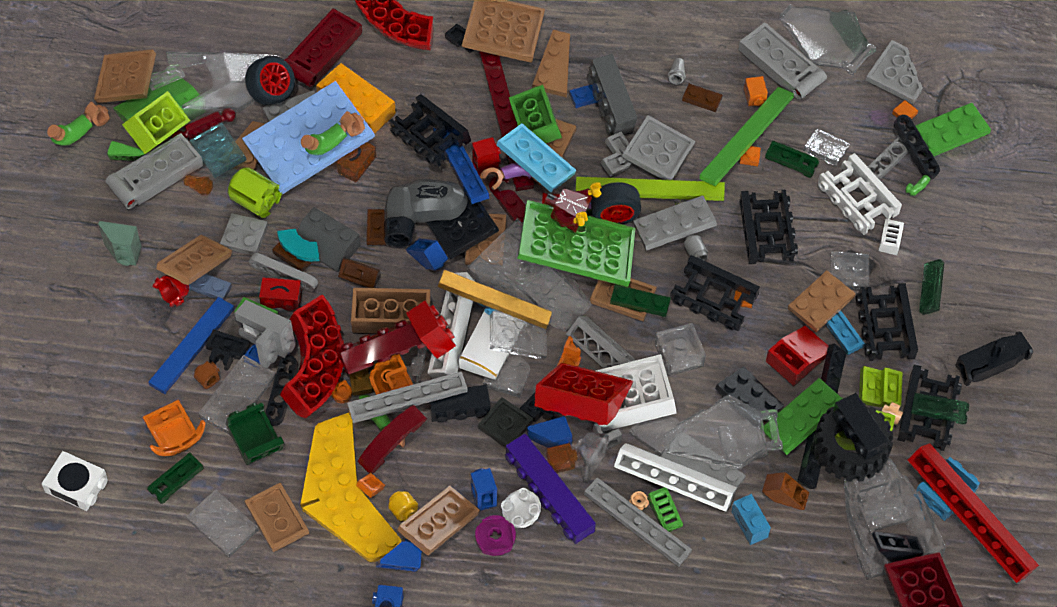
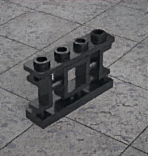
M419 94L416 97L417 103L413 102L411 104L413 112L404 120L398 116L395 117V121L392 118L389 120L390 131L395 137L399 136L405 145L413 147L418 155L422 154L429 164L440 167V161L446 160L444 151L453 143L458 147L463 146L462 143L467 145L471 142L468 129L424 95ZM423 112H424L427 116H425L422 120H419L420 118H422V117L424 116V114H423ZM412 125H414V126L410 129V133H409V132L407 131V129H408L409 127H411ZM430 125L437 129L427 138L420 134ZM448 131L450 134L443 139L442 137H444ZM435 143H438L436 146L433 147L434 151H432L430 147H432Z
M781 190V193L774 191L773 199L757 200L756 192H752L749 195V191H741L739 203L748 264H756L757 260L764 262L766 253H781L782 261H786L787 258H789V262L794 261L795 255L798 254L797 243H794L795 228L791 227L793 214L789 212L790 197L786 195V190ZM779 201L781 205L782 216L781 212H770L771 208H778ZM751 205L752 210L763 209V213H755L754 220L752 218ZM776 221L778 231L761 232L760 222ZM785 232L786 243L775 244V240H783ZM756 238L757 241H767L768 244L759 245V250L757 251Z
M690 255L688 264L684 268V273L691 277L684 288L675 284L674 289L670 293L672 302L678 306L683 305L689 308L695 314H702L712 322L722 323L729 330L739 331L745 316L738 314V311L744 301L753 305L754 300L759 295L760 286ZM698 273L707 277L703 285L695 282ZM709 285L725 292L719 304L703 297ZM691 288L699 291L696 300L687 296ZM732 289L742 293L738 301L729 297ZM725 304L734 308L731 316L721 312Z
M898 283V286L895 288L890 286L889 294L873 295L871 287L865 289L864 286H860L855 299L856 304L860 306L858 317L859 321L863 323L861 334L862 338L866 340L864 352L865 355H868L869 361H873L874 358H877V360L882 359L883 351L899 350L900 358L907 356V360L915 359L918 345L906 283ZM896 299L898 307L887 308L886 303H894ZM868 304H879V308L871 309L869 314ZM893 316L894 328H878L877 317ZM901 332L903 333L904 341H893V336H900ZM884 337L885 342H877L875 347L874 338Z
M914 364L910 374L897 441L905 442L906 439H909V442H914L916 434L934 438L933 447L937 448L938 446L941 451H944L946 445L950 446L953 434L949 432L950 428L954 427L956 419L953 416V411H957L959 400H956V395H960L962 383H959L960 376L956 375L955 378H952V375H947L945 382L927 378L929 370L925 369L923 371L921 370L922 366ZM919 378H921V386L930 388V393L920 390L917 398L916 392ZM951 385L952 390L949 405H946L947 397L937 394L938 390L948 392L949 387ZM922 401L941 405L939 416L920 412ZM913 411L915 412L914 420L922 421L924 424L923 426L914 424L912 430L909 431ZM943 419H946L943 437L940 439L941 431L931 429V425L941 426Z

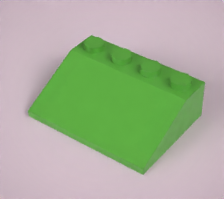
M176 73L149 87L147 98L126 100L114 107V111L125 123L168 91L189 119L204 112L205 109L203 98L195 88Z

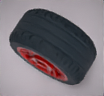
M266 56L255 60L248 67L245 75V85L248 93L256 102L272 105L285 101L292 94L295 86V76L292 68L284 59L277 56Z
M615 182L603 185L600 188V197L591 196L592 214L595 218L623 225L636 219L641 212L639 192L634 186L627 183Z

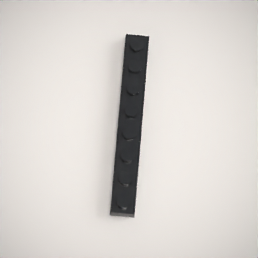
M834 343L828 345L821 380L838 394L847 353ZM816 430L807 437L798 481L809 489L817 487L821 469L818 457L814 454L813 439Z

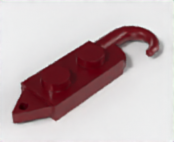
M492 178L489 182L490 191L517 228L521 229L525 204L513 190L508 189L500 192L497 188L493 191L491 187L496 184L497 178ZM502 179V181H505L506 183H509V180H508V179H507V180Z

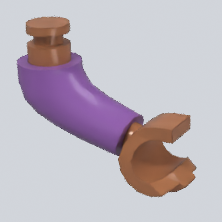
M516 162L504 166L500 170L489 168L480 174L481 179H486L489 174L497 178L496 184L491 187L493 191L500 186L502 179L507 180L519 176H527L529 179L532 177Z

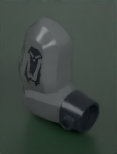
M418 179L407 184L392 187L388 193L384 209L385 242L387 245L395 248L407 247L412 242L417 222L452 220L459 217L466 209L468 203L467 194L457 183L433 179Z

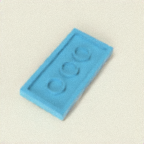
M522 123L497 142V146L551 193L575 175V168Z

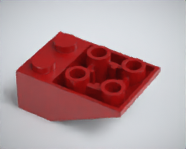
M803 326L773 345L768 350L766 362L789 383L795 386L826 358L828 345L808 327Z

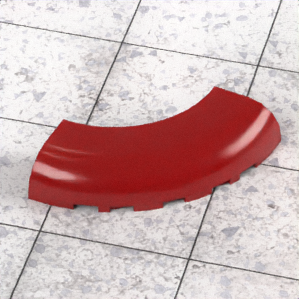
M355 0L364 18L378 32L408 47L431 51L434 31L433 16H426L413 11L409 12L397 0Z
M323 294L294 311L289 319L300 347V366L297 375L285 384L280 396L302 418L309 417L327 401L334 391L343 369L337 350L341 349V345L344 344L340 332L341 327L336 321L334 310Z

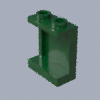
M263 402L259 404L252 403L246 407V410L241 412L237 410L228 415L225 425L246 465L282 450L284 441L274 431L264 411Z

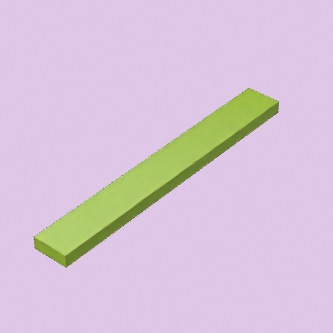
M576 177L575 191L590 189V186L596 182H599L601 186L622 182L634 186L638 190L640 198L692 200L704 196L705 200L724 201L725 182H719L716 186H713L704 181Z

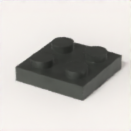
M501 397L478 424V429L506 447L507 444L522 436L527 427L533 423V418Z

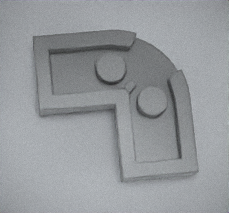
M619 132L606 138L605 143L613 154L602 159L600 162L610 177L627 170L632 163L622 157L629 142L623 133Z

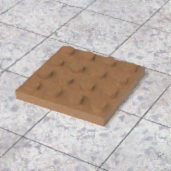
M474 0L462 47L532 63L545 9L508 0Z

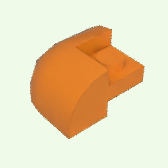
M400 354L392 355L390 360L377 362L370 372L369 380L376 395L413 385Z

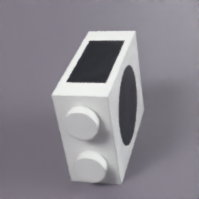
M62 451L42 482L45 493L87 511L90 506L95 504L97 494L101 489L105 488L108 479L104 469Z

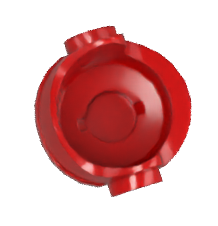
M164 275L161 278L157 277L152 286L159 290L163 300L170 303V307L174 305L176 307L180 306L189 292V285L183 284L168 275Z

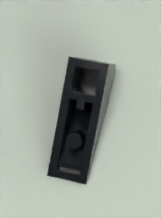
M875 531L872 533L879 552L891 563L920 557L924 554L917 536Z

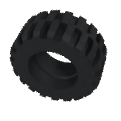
M872 406L870 408L866 407L889 442L885 451L864 460L862 455L849 452L837 443L835 435L843 431V427L833 417L834 407H830L821 416L813 439L814 454L818 457V463L820 466H825L827 473H834L835 478L838 479L843 477L846 478V481L852 482L853 479H857L859 482L864 481L865 477L868 479L874 477L875 473H879L884 465H886L893 446V432L890 430L889 422L884 421L885 416L881 412L878 414L876 408Z

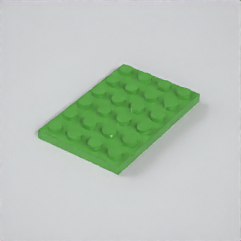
M527 200L517 259L625 287L629 286L636 228L587 215L588 221H585L583 226H579L577 232H573L567 227H561L557 221L551 218L554 207Z

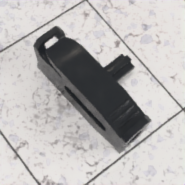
M1018 331L1015 335L999 338L960 355L955 366L961 373L964 385L969 386L971 382L983 381L1013 368L1023 359H1030L1033 349L1022 332Z

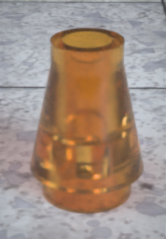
M187 175L184 179V185L204 195L211 192L213 181L209 177Z

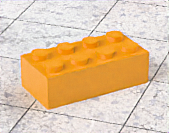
M342 63L316 85L318 92L336 81L374 134L396 114L394 100Z

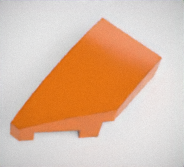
M568 336L558 365L562 362L579 367L581 350L574 345L571 336Z

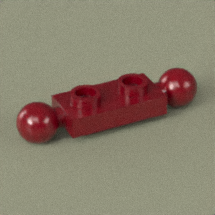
M225 108L221 115L218 111L185 125V131L177 130L172 134L171 138L182 133L189 141L199 139L203 135L223 127V121H234L236 113L231 108Z

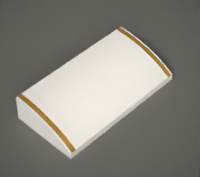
M494 310L490 315L484 311L459 358V368L496 380L525 321L498 310Z

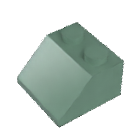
M99 221L98 225L104 245L116 262L125 266H136L142 247L137 227Z

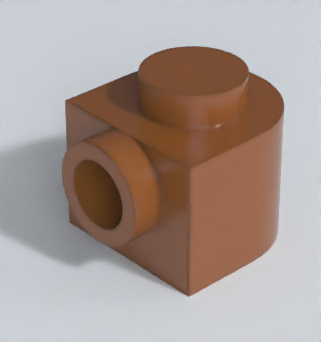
M206 361L195 369L194 378L205 389H208L221 380L218 374L220 370L215 363Z

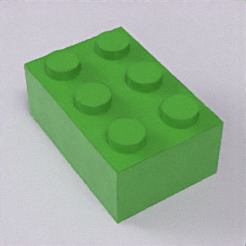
M543 85L509 97L518 126L521 123L524 124L544 143L562 138L549 97Z

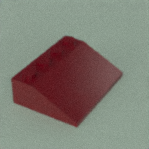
M940 552L884 564V569L900 607H963Z

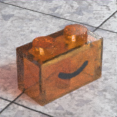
M366 142L337 160L338 174L357 183L377 157L376 146Z

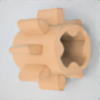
M893 402L890 406L885 404L882 412L896 415L894 424L898 426L903 412L899 410L900 405Z

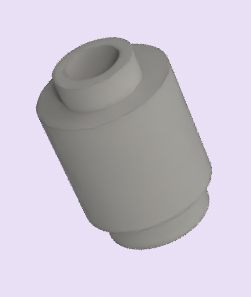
M693 234L685 239L683 245L689 257L693 255L704 261L708 258V250L699 235Z

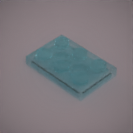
M222 122L190 140L192 146L200 154L214 178L247 160Z

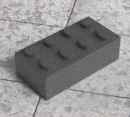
M613 53L592 59L589 73L587 74V81L589 85L593 86V96L595 101L599 102V112L606 120L605 127L607 132L611 133V136L622 132L623 135L633 133L637 115Z

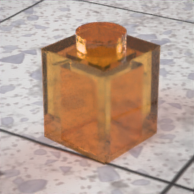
M570 443L547 448V461L556 473L575 469V461H578L576 450H572Z

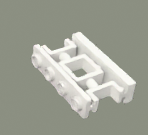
M855 153L849 156L848 161H843L841 166L843 172L835 177L829 171L825 172V174H820L818 180L819 188L830 197L832 203L842 210L843 215L849 218L854 227L861 231L863 235L867 234L869 229L872 230L874 228L875 222L873 218L881 213L887 219H890L891 216L894 218L899 215L902 204ZM852 174L857 178L853 182L848 179ZM842 182L845 187L839 190L835 185ZM859 187L867 197L857 203L849 193ZM877 200L881 205L874 208L871 203ZM863 208L868 211L864 217L859 212Z

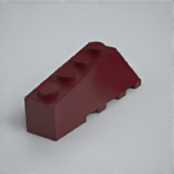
M404 319L396 322L392 328L384 327L377 330L375 335H364L356 343H345L341 345V349L337 350L345 372L351 374L373 366V361L384 362L390 360L392 354L404 355L409 353L410 348L414 346L420 349L425 347V345L418 337L411 322Z

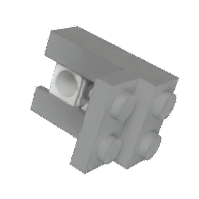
M245 300L235 312L236 320L243 323V328L240 327L238 330L241 338L256 344L260 366L267 369L271 363L276 361L278 355L285 358L295 348L291 320L248 300Z

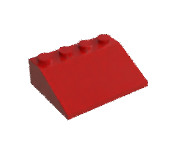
M561 362L536 384L535 406L545 411L559 412L564 416L570 415L578 417L580 420L593 421L598 425H608L616 417L633 384V380Z

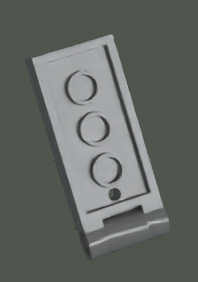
M765 22L739 42L738 50L782 88L794 93V96L799 100L827 79L826 73L821 68L817 67Z
M180 133L116 173L109 175L105 183L127 209H131L204 166L200 154Z

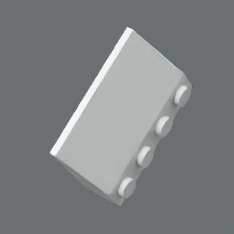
M661 354L596 370L597 372L633 380V384L616 417L608 425H599L602 432L677 413Z

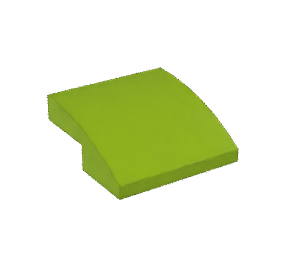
M863 366L860 369L859 398L865 405L884 407L885 404L890 406L893 402L901 407L903 372L886 367L881 371Z

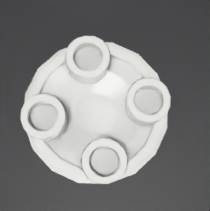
M521 488L511 493L501 503L502 514L505 520L511 522L514 527L525 528L532 525L538 519L541 512V503L538 496L526 488Z

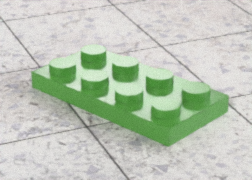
M973 103L916 125L917 130L933 156L954 149L991 132V128Z
M818 378L761 428V431L788 455L816 430L821 416L830 407H834L835 402L843 398Z

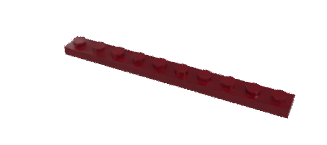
M479 51L502 138L518 126L509 100L508 86L499 55ZM506 154L508 164L514 163L515 161ZM527 176L512 178L516 192L534 188L532 177L530 179Z

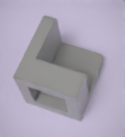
M597 423L593 424V434L603 451L621 444L622 434L619 429L602 432Z

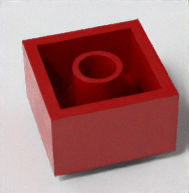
M425 300L406 313L418 337L436 359L456 347L453 338H455L450 328H446V325H448L443 315L438 316L440 313L434 305L430 306Z

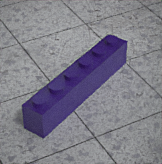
M526 434L506 445V460L509 464H513L516 467L518 476L527 481L529 490L537 494L542 507L551 512L553 521L557 525H561L563 533L568 540L572 539L577 544L595 532V521Z

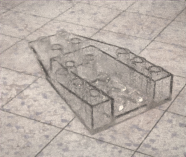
M517 218L468 266V274L477 283L551 311L552 314L548 325L568 331L579 316H583L591 308L592 304L569 272L517 259L523 224Z

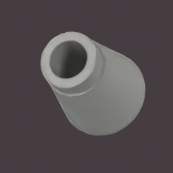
M681 58L674 60L668 73L669 81L673 84H681L686 78L684 60Z

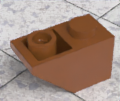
M786 472L767 474L762 492L773 502L805 510L809 492Z

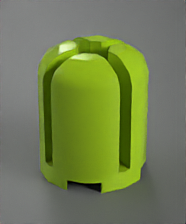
M251 168L238 170L232 176L227 192L232 201L261 218H266L271 214L269 210L274 203H279L282 192L280 193L278 190L279 184Z

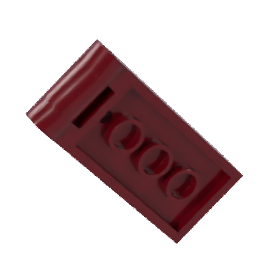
M332 8L285 59L293 70L294 78L308 87H313L362 34V24Z

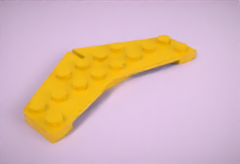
M348 412L320 422L315 426L301 498V507L303 512L369 562H375L388 554L402 540L365 494L356 486L353 424Z

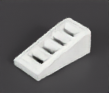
M885 219L879 246L880 252L897 255L904 226L903 222ZM887 230L898 232V234L888 232Z

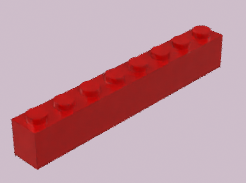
M930 443L921 446L908 459L910 464L1016 583L1025 579L1039 566Z

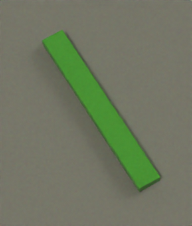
M777 87L700 174V180L716 186L794 98V93Z

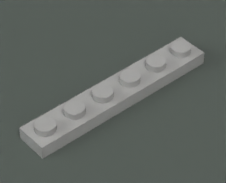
M461 371L348 402L347 406L352 422L356 423L407 409L412 405L418 406L467 392V386Z
M596 478L584 491L585 496L678 567L691 554L692 549L599 478Z

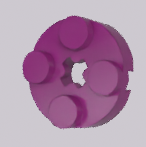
M499 515L488 516L482 520L475 530L476 544L485 555L499 556L512 550L516 540L515 527L511 522L505 520V517ZM493 532L501 535L498 539H493L490 536L493 535Z

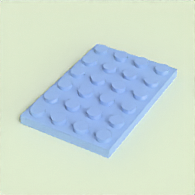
M334 81L243 137L242 140L269 179L280 185L279 192L284 194L375 137V134L364 120L365 129L357 136H350L346 132L347 137L335 148L323 155L309 154L302 147L301 139L304 135L321 134L336 123L341 125L339 121L346 111L350 112V114L357 113L360 115L337 82Z

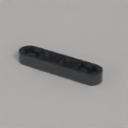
M907 115L898 116L894 121V128L921 174L928 175L930 180L934 179L940 172L937 161L911 118ZM908 136H914L916 143H911L908 140ZM917 151L924 152L925 158H920L917 155Z
M287 355L285 358L282 357L278 365L265 412L272 426L280 425L285 417L288 404L285 400L277 403L274 401V398L280 395L285 386L280 385L279 380L287 378L290 381L296 376L298 364L296 358L292 355ZM288 362H291L292 365L289 366L288 372H286V365ZM275 408H277L278 416H276L275 419H272L271 416L274 415Z

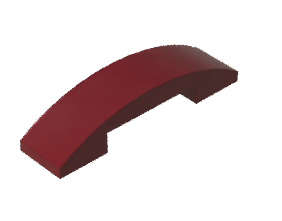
M412 405L392 420L372 440L357 462L368 473L373 474L385 462L384 458L411 431L414 433L427 418L415 405Z

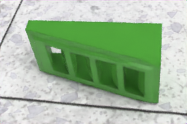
M115 141L111 142L107 152L111 160L136 161L146 155L139 148Z
M663 487L648 494L649 504L663 528L670 532L683 527L681 518L667 488ZM667 504L666 507L659 509L660 506ZM671 511V514L666 515V516H664V517L662 516V514H665V513ZM673 518L675 519L674 522L666 525V521L671 520Z

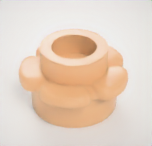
M641 491L633 493L629 500L639 510H643L649 505L647 495Z

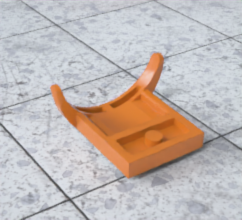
M179 400L143 416V420L158 446L150 445L149 447L159 456H173L187 450L200 440L205 430L204 420H201L199 426L195 429Z

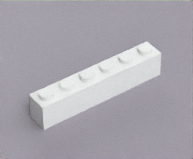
M468 272L454 273L474 281ZM447 290L441 315H443L448 323L446 328H450L455 336L453 341L456 347L438 359L433 354L431 355L428 374L432 379L458 372L459 358L462 354L473 304L472 300Z
M627 443L620 448L614 465L615 468L725 512L730 507L737 489L733 485Z

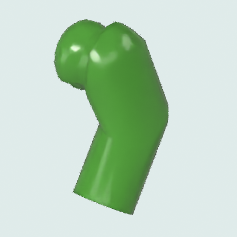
M923 175L915 186L909 183L905 191L910 193L911 196L916 195L928 185L930 177Z

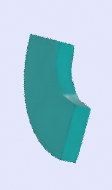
M296 229L277 231L279 242L286 252L291 253L300 260L320 261L317 242H309L302 239Z

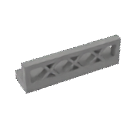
M579 316L566 333L567 336L573 338V342L602 368L610 367L608 365L616 366V364L636 361L634 357L587 316ZM578 326L583 330L584 338L578 339L573 334ZM593 339L597 342V351H592L589 348L588 340ZM602 352L610 354L611 363L603 361Z

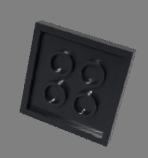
M468 196L466 209L459 217L452 220L426 222L450 260L499 232L497 225L481 202L471 204Z

